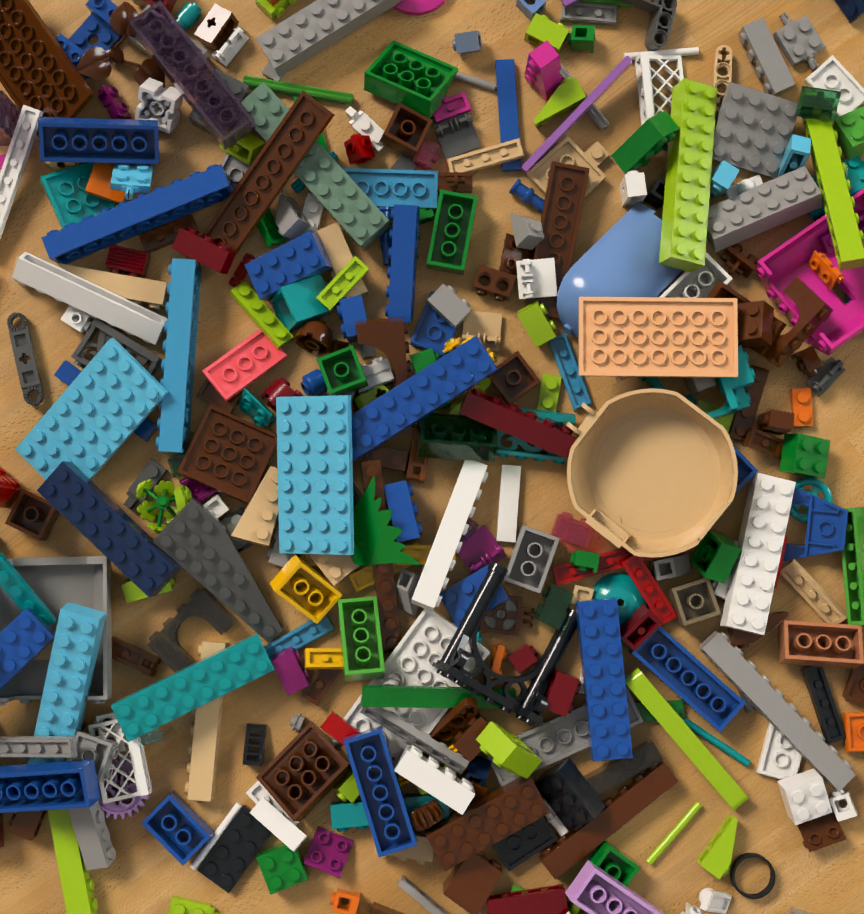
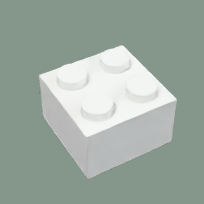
M814 768L777 781L787 815L795 825L832 813L823 778Z

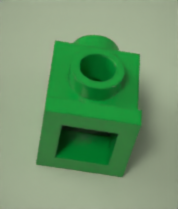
M573 25L572 33H568L567 44H571V50H586L593 53L595 26Z
M575 550L570 555L569 564L577 566V570L588 571L591 568V572L597 573L600 554Z

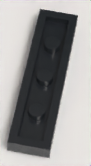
M807 666L801 668L822 734L825 738V743L830 744L846 738L823 667Z

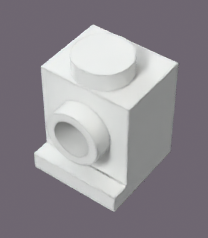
M842 789L840 792H832L833 796L829 800L838 822L858 815L849 791L844 792ZM845 800L847 806H840L839 801Z

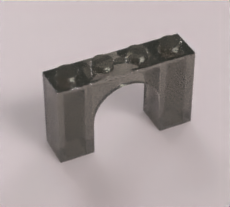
M205 588L201 590L196 589L190 595L191 600L187 604L183 603L176 610L178 614L174 618L169 617L163 623L164 628L160 632L156 631L149 638L151 642L147 646L174 672L197 662L179 643L178 631L184 620L191 616L201 617L209 622L221 635L225 634L238 621Z

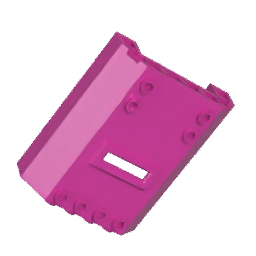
M864 188L853 195L855 201L854 213L864 210ZM825 214L757 262L756 273L762 281L768 298L777 303L779 311L783 315H787L793 327L798 321L799 309L796 303L783 290L796 276L834 310L829 318L823 321L816 328V331L805 340L813 348L829 356L864 331V266L840 271L844 274L843 277L845 279L838 285L851 299L847 304H844L836 293L830 290L810 268L808 262L813 252L816 250L818 253H825L819 239L821 234L829 230ZM835 251L830 254L825 253L827 258L833 263L832 267L836 266L839 270Z

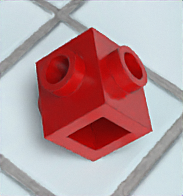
M357 133L351 135L350 139L344 142L350 164H365L375 158L370 136Z

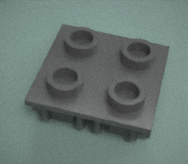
M468 112L433 125L446 160L481 147L472 124V117Z

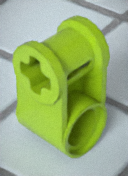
M379 385L357 396L352 401L357 409L360 410L377 399L378 391L381 390L382 393H387L389 390L387 387Z

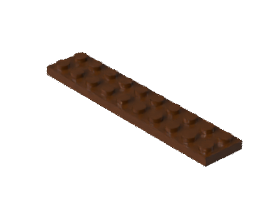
M302 91L202 236L204 237L206 234L213 237L215 243L219 245L224 243L230 246L231 251L237 254L334 117V114L308 93Z

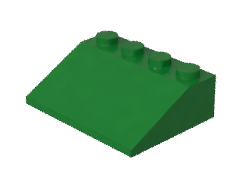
M393 40L364 72V90L397 105L400 102L430 119L444 99L458 72V68Z

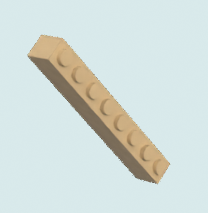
M16 256L15 266L20 256ZM49 262L140 306L142 304L149 305V308L160 310L161 307L166 308V302H168L169 294H167V282ZM18 282V285L29 287L28 285H23Z
M205 640L202 642V645H199L198 656H201L202 660L228 647V642ZM223 696L192 710V715H195V723L191 724L190 734L193 735V743L190 742L189 744L191 762L187 764V774H190L189 782H186L185 794H188L187 800L211 802L214 798Z

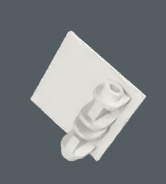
M554 258L516 261L519 299L557 296Z

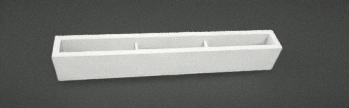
M24 252L17 260L12 278L20 284L35 288L39 293L50 295L56 301L67 303L76 310H82L93 318L101 319L112 327H118L129 335H135L143 339L146 343L156 345L164 330V323L168 321L167 318L28 252Z
M466 457L410 603L433 611L434 607H439L442 596L439 595L441 588L445 589L449 578L446 577L448 570L452 571L456 560L453 559L455 552L459 553L463 542L459 540L461 535H466L469 524H466L468 517L472 518L476 509L473 503L475 500H479L482 489H479L481 482H486L489 472H486L488 465Z

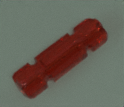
M249 253L244 255L243 262H240L233 274L234 277H231L228 283L231 287L235 288L241 284L240 281L247 274L245 264L255 260L254 256Z

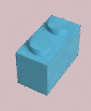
M792 134L783 155L778 177L805 165L810 155V138Z
M724 160L711 172L710 197L719 198L725 193L740 170Z

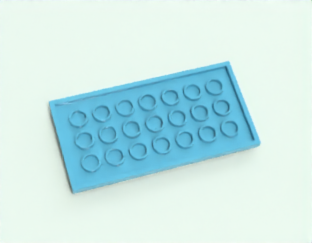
M110 338L15 450L45 480L62 461L72 462L92 480L168 394V391L114 338Z
M351 395L276 397L279 553L353 555L354 513Z

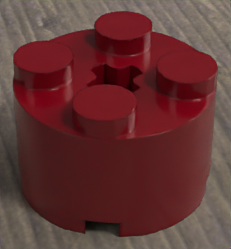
M281 377L276 379L264 391L261 398L263 400L267 398L269 400L267 405L276 412V397L304 395L298 390L293 391L289 387L290 383Z

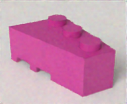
M548 40L529 53L525 70L527 83L533 85L546 102H548L558 86L561 85L560 82L563 81V76H559V71L561 70L559 54Z

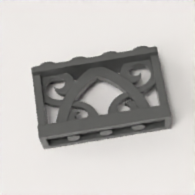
M94 318L91 327L75 352L71 355L75 359L74 363L84 369L90 362L85 359L84 351L89 347L97 348V352L91 351L88 353L93 354L95 357L110 338H114L120 345H126V350L130 354L135 353L137 355L136 360L142 366L152 361L147 370L152 376L162 363V358ZM99 329L98 343H90Z

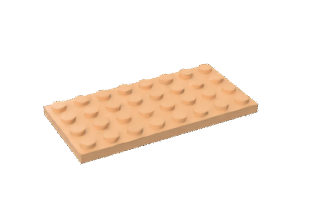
M579 297L578 376L737 378V298Z

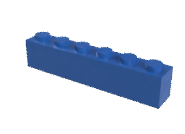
M394 204V208H391L390 219L393 220V228H390L389 231L392 247H389L388 250L391 267L387 269V278H390V286L386 288V297H389V305L385 307V316L388 318L402 317L404 322H413L420 206Z

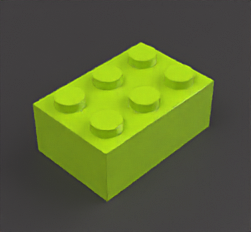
M492 721L476 738L481 744L479 748L485 754H490L493 757L492 761L498 767H503L507 772H512L518 778L522 776L528 779L542 762L519 737Z

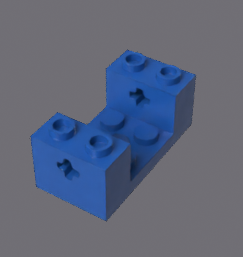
M89 0L85 5L91 14L69 39L61 33L56 37V40L76 68L81 57L88 49L101 47L106 51L114 48V45L123 37V35L116 34L110 26L111 14L118 7L112 1ZM92 37L99 38L98 43L95 45L89 44ZM82 75V77L86 81L88 77Z

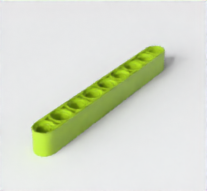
M636 668L625 678L626 685L729 806L735 811L749 800L745 792L642 671Z

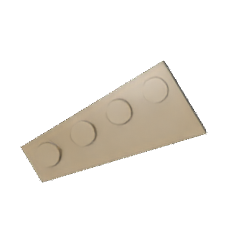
M269 467L230 537L231 539L266 548L269 547L278 514V468Z

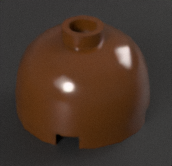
M317 319L303 323L298 328L294 339H296V344L307 352L312 353L315 350L319 351L317 355H327L332 348L334 337L326 322Z

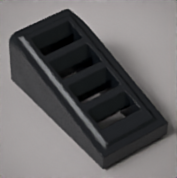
M247 723L243 765H263L267 725ZM251 730L261 731V735L250 733ZM250 738L261 739L260 742H250ZM249 746L260 747L259 751L249 750ZM249 755H259L258 759L248 757Z

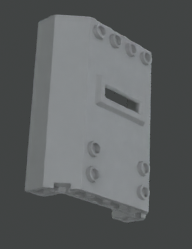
M106 556L7 558L57 618L53 624L49 625L54 632H56L60 609L68 602L107 612L89 696H87V702L94 700V704L106 703V700L112 698L111 561ZM0 586L1 632L22 611ZM32 660L0 691V706H5L7 702L12 700H20V703H32V700L40 699L41 703L50 660Z

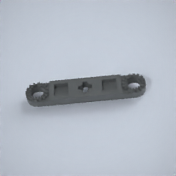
M14 312L8 316L7 324L23 398L27 404L37 406L44 400V391L30 328L26 316ZM20 317L22 325L14 327V319ZM25 354L26 356L30 357V359L27 360V364L21 361V359L24 358ZM32 391L39 393L38 399L35 401H31L29 398Z

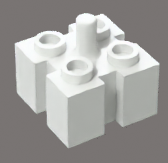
M149 77L139 87L138 100L142 102L136 107L135 120H158V129L170 134L179 125L181 111L177 109L182 106L184 91L172 86L168 89L163 88L162 82Z

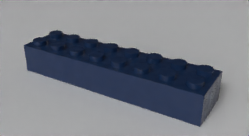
M62 461L38 488L37 491L148 597L157 596L182 568L157 546L153 539L72 462Z

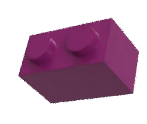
M292 646L271 656L273 667L287 695L309 686L308 679L311 678L308 670L303 668L300 663L302 658L299 651H294Z

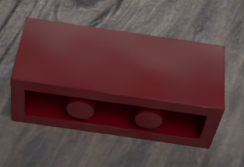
M188 226V229L180 227L172 246L173 250L196 260L218 273L228 274L236 255L235 252L231 251L230 246L224 243L219 245L214 242L215 239L206 234L204 237L198 234L199 230Z

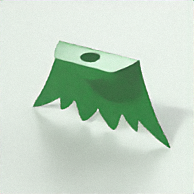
M373 476L363 496L353 508L355 548L354 554L350 555L353 563L359 566L390 563L420 565L414 558L400 551L406 548V545L394 542L402 530L398 527L387 526L392 510L378 511L382 498L374 500L375 476Z

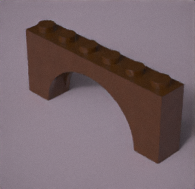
M402 317L355 321L358 344H366L379 349L391 361L395 371L394 387L407 380L408 372H411L410 360L407 361L406 353H410L409 342H405V334H408L407 322H404ZM415 424L396 436L411 435Z

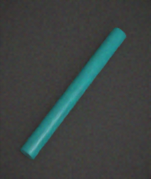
M684 717L683 721L693 732L745 767L750 764L751 761Z

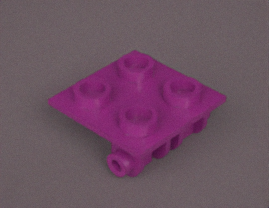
M485 525L461 541L463 543L458 553L472 574L489 565L491 561L498 563L506 557L504 550Z
M318 826L303 863L340 878L354 841Z

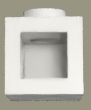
M69 305L60 320L85 334L91 327L94 318L82 310H76Z

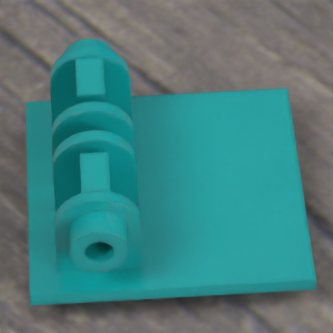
M247 389L243 390L238 402L240 410L248 414L253 419L255 425L267 429L268 424L273 423L276 419L274 414L268 408L266 409V406H263L262 402H259V399L253 393L251 394Z

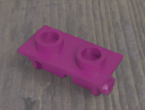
M101 84L103 88L98 90V97L104 107L107 108L111 105L107 110L111 119L131 118L127 105L119 97L118 90L114 86Z

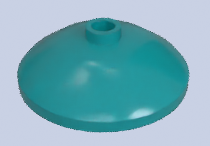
M614 573L606 575L592 588L594 589L592 599L614 597L617 600H623V605L618 606L620 626L642 604L647 606L630 576L626 574Z

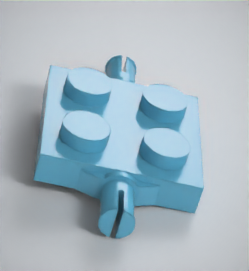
M114 163L110 189L125 192L124 197L127 200L128 198L129 200L133 199V193H150L153 165Z

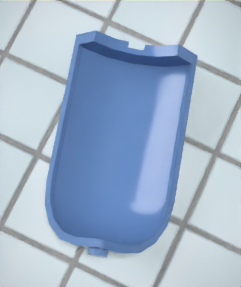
M637 202L563 277L557 294L556 307L559 319L563 325L562 328L568 335L572 334L578 337L579 297H657L683 271L659 264L662 220L655 215V210Z

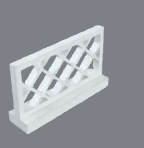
M640 52L635 59L641 126L649 118L657 115L658 112H664L662 108L665 104L671 107L670 99L672 95L667 98L660 90L665 86L672 92L673 86L668 81L672 77L678 83L684 79L681 55H648V52ZM650 61L657 62L661 67L655 71L650 67ZM668 61H676L677 69L675 71L666 65ZM662 68L671 75L667 80L658 74ZM654 77L663 84L659 89L652 84ZM656 95L664 101L661 107L654 102Z
M117 719L88 725L91 735L96 736L94 728L102 727L108 731L104 738H107L111 733L119 738L117 747L121 741H124L129 746L126 755L119 752L118 755L123 758L119 766L116 767L111 764L110 767H113L115 772L110 779L106 778V782H108L106 786L105 781L99 782L103 804L136 796H144L153 792L142 736L128 742L124 738V733L121 736L112 730L116 723H118ZM125 760L133 766V770L129 775L120 769ZM117 772L127 778L122 787L112 781ZM129 780L136 783L137 792L130 793L124 789ZM111 784L119 789L115 797L108 798L106 789Z

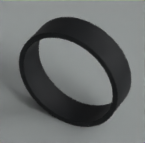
M745 853L734 860L730 869V880L734 888L742 896L749 899H759L769 894L773 889L775 871L771 863L760 854ZM751 857L764 860L770 869L768 885L764 890L756 894H747L740 891L735 883L737 866L743 860Z

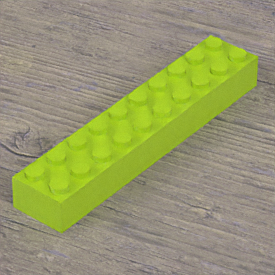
M684 78L672 90L670 117L680 129L675 133L676 137L668 143L659 264L694 272L705 266L717 88Z

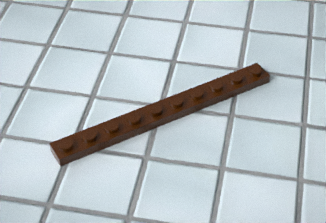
M380 459L360 461L363 491H366L371 479L375 476L374 500L381 497V505L378 511L386 510ZM393 563L372 565L383 653L393 652L401 641Z

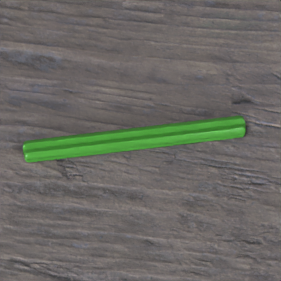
M247 75L243 78V83L254 89L265 82L273 92L299 96L302 91H305L314 99L352 105L354 99L352 93Z

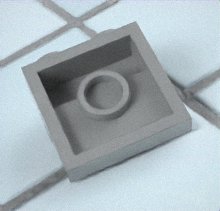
M80 730L76 731L75 738L78 756L67 758L66 761L94 759L98 782L106 781V778L109 779L113 772V767H110L112 760H115L119 754L118 742L101 736L97 737Z

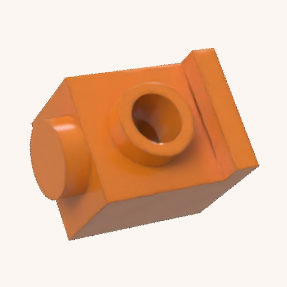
M338 888L337 893L333 892L330 902L331 905H334L332 912L356 914L361 893ZM347 898L349 901L347 903H343L341 899Z

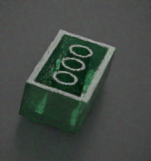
M435 413L426 416L417 422L416 425L417 457L494 462L498 450L497 429L464 415Z

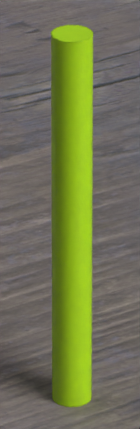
M697 801L646 859L651 866L703 807Z

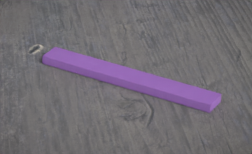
M626 56L521 166V171L525 175L631 66L632 59L629 56Z

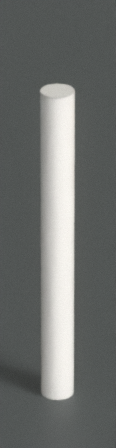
M699 47L643 52H648V55L690 56L699 55ZM640 52L624 53L623 58L629 56L632 60H635Z
M236 802L190 865L193 870L196 871L239 813L243 807L241 803Z

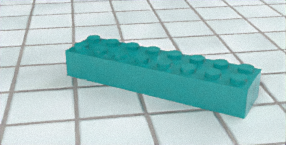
M255 633L113 702L111 708L127 741L130 742L275 669L258 633Z

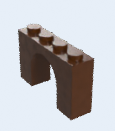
M797 276L783 292L798 306V321L791 331L778 336L764 356L778 368L788 360V357L795 350L801 347L802 343L834 311Z

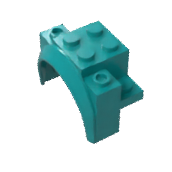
M741 345L738 346V377L716 378L721 395L724 394L727 401L723 407L706 413L714 420L745 410L750 406L751 398L749 393L745 392V389H748L755 382V373L752 367L749 368L747 351L743 350Z

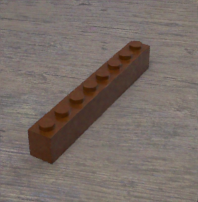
M653 761L647 767L648 770L643 774L638 773L632 779L633 782L628 786L623 785L619 788L616 796L604 800L603 804L606 807L595 820L573 829L567 835L559 836L558 840H556L557 843L552 847L547 846L541 851L542 855L539 858L555 880L678 782L663 761Z

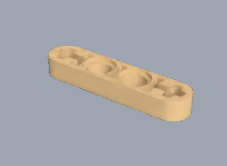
M720 45L714 54L712 87L724 86L727 88L732 76V49L727 45ZM721 52H724V55H726V57H725V59H724V62H721V61H722V54H720ZM723 68L727 71V75L721 76L717 70ZM718 91L715 116H718L720 110L718 104L720 102V99L724 98L725 94L719 93Z

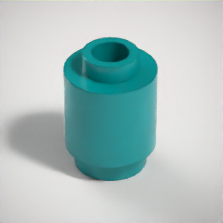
M187 2L176 14L177 17L174 21L183 30L190 29L202 16L200 14L201 9L195 2H192V4Z

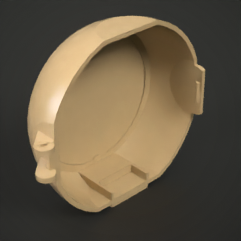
M639 389L620 394L605 402L598 413L583 402L581 407L588 411L589 415L579 428L569 421L566 426L579 435L569 452L567 483L574 508L587 518L585 522L616 547L621 548L623 546L634 556L650 558L671 556L698 545L735 497L738 480L737 458L726 429L680 393L666 389Z

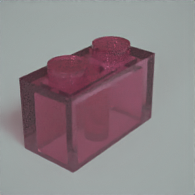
M567 512L557 514L550 535L588 549L595 529L585 522L586 519L575 520L573 519L574 515Z

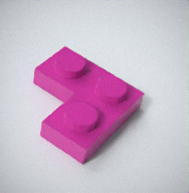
M465 92L449 98L445 95L439 108L433 114L436 124L471 111Z

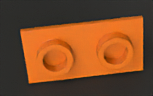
M816 250L813 252L808 265L826 286L832 290L836 282L840 284L844 281V274L836 266L832 267L833 263L827 258L825 253H818Z

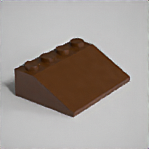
M311 721L256 778L293 821H302L352 768L349 758L344 751Z

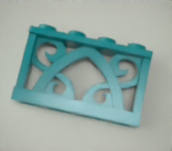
M520 408V410L525 412L529 410L536 413L541 419L549 418L556 422L555 425L563 427V424L568 423V421L573 425L575 424L576 416L574 414ZM495 429L492 451L498 457L515 455L516 459L526 460L527 457H533L535 461L545 462L546 459L553 460V463L556 464L568 462L569 454L567 458H563L549 451L547 453L538 452L542 448L535 445L531 446L526 441L514 436H509L506 441H512V446L504 447L500 443V439L506 433ZM518 444H519L524 450L516 449L517 446H518Z

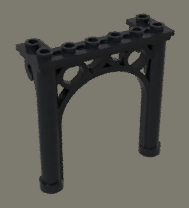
M491 561L485 578L441 660H437L436 663L433 662L432 666L438 669L436 673L452 680L461 687L464 684L469 686L468 691L477 696L480 693L485 695L484 700L493 705L496 702L501 705L500 709L509 714L511 711L515 712L517 719L533 727L535 723L543 726V717L539 715L545 710L548 703L547 697L543 695L577 628L576 611L570 608L566 609L543 656L531 671L513 677L503 676L494 672L485 664L479 654L477 631L508 570ZM468 641L471 652L465 651ZM468 657H473L475 668L468 672L463 666L466 664ZM481 673L484 677V682L481 684L471 677ZM532 679V681H531V683H530V685H529V687H528V689H527V687H526V685H525L524 682L527 681V680ZM518 683L521 689L517 697H512L508 693L510 685ZM502 684L503 696L493 691V686Z

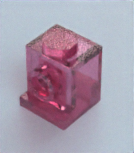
M425 140L415 158V165L424 170L433 171V164L437 163L440 156L438 153L440 145L434 141L429 142Z

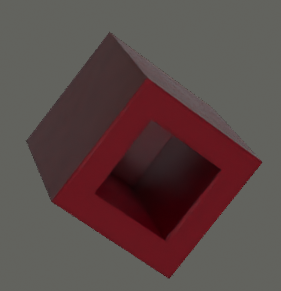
M527 643L507 655L518 673L538 661L536 658L538 655L533 645L528 646Z

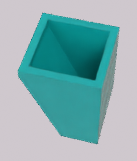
M321 274L281 287L270 300L278 319L290 333L298 330L306 321L320 320L331 315L336 309L335 306L330 312L316 299L327 286V282L322 278Z

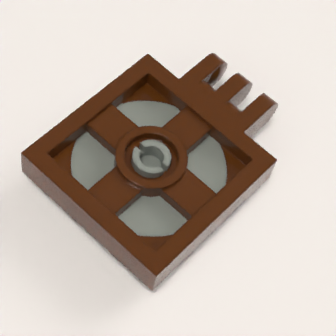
M509 596L510 600L485 614L480 623L479 631L518 636L519 626L532 628V623H525V619L533 620V616L526 615V612L532 613L534 608L521 607L522 597Z

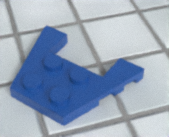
M795 487L791 504L809 506L805 545L786 543L783 561L844 550L849 511Z

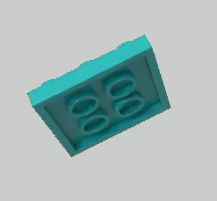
M87 162L40 176L41 183L61 229L69 223L76 224L81 222L86 216L98 215L103 209L115 208L114 203L85 193L94 163Z

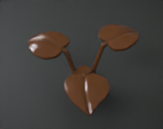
M123 2L112 12L110 17L112 30L118 35H123V37L114 45V48L106 51L101 47L88 49L81 57L77 71L90 79L101 81L109 77L112 70L111 64H127L139 68L134 74L135 80L139 85H142L150 77L162 82L164 88L165 72L163 66L157 60L145 59L142 65L123 59L124 54L119 46L125 41L127 36L137 37L142 26L136 9L130 3Z

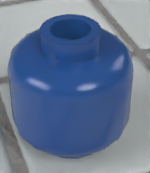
M315 369L302 377L301 387L307 396H319L327 391L328 388L321 370Z

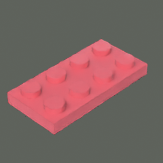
M259 329L202 370V374L227 402L286 359L287 355L281 348L277 349Z

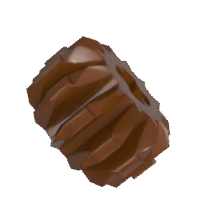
M432 800L415 808L410 812L409 817L416 831H423L442 820L444 814L437 800Z

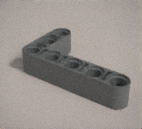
M620 0L652 13L645 38L647 50L655 51L667 44L677 7V0Z

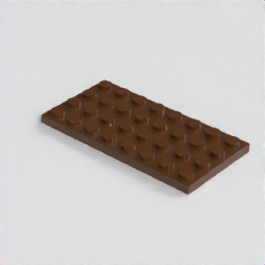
M0 0L1 84L20 111L23 105L44 112L42 117L75 118L95 94L77 71L75 65L29 0Z

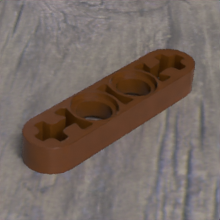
M469 697L461 700L431 731L429 735L432 739L444 744L449 741L478 713L479 709L476 699ZM456 717H460V718H461L460 720H457V721L452 720V719H454V718H456ZM443 729H449L446 732H440Z

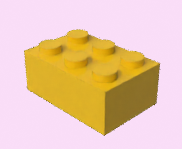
M296 554L270 582L274 592L316 624L321 621L343 595L336 585L333 586L327 578Z

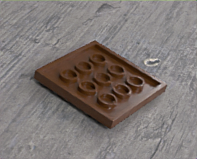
M209 404L177 470V474L249 505L277 444V434Z

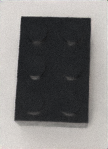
M570 758L545 770L534 782L539 792L568 831L595 820L606 807Z

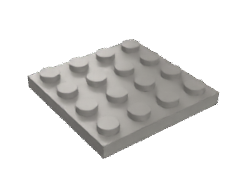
M728 82L715 123L712 160L718 162L724 160L732 166L774 179L777 178L801 104Z

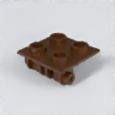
M506 233L499 270L517 276L516 261H522L523 259L533 260L535 248L528 250L516 247L514 235Z
M833 809L830 814L797 825L804 839L803 845L806 849L808 848L809 853L846 840Z

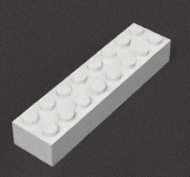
M756 473L751 478L737 546L741 548V551L731 571L720 626L756 635L765 634L796 482L761 473Z

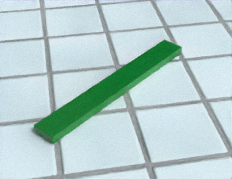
M362 686V707L454 708L461 700L469 697L476 699L478 708L500 709L501 705L497 702L495 705L484 700L485 695L481 693L479 696L468 691L470 687ZM492 688L493 691L503 696L502 688ZM509 688V695L516 697V689Z

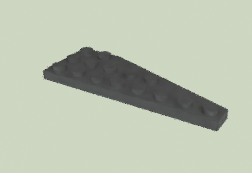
M193 497L153 539V542L270 643L283 630L280 621L266 601L263 592L258 587L244 559L240 556L223 523Z

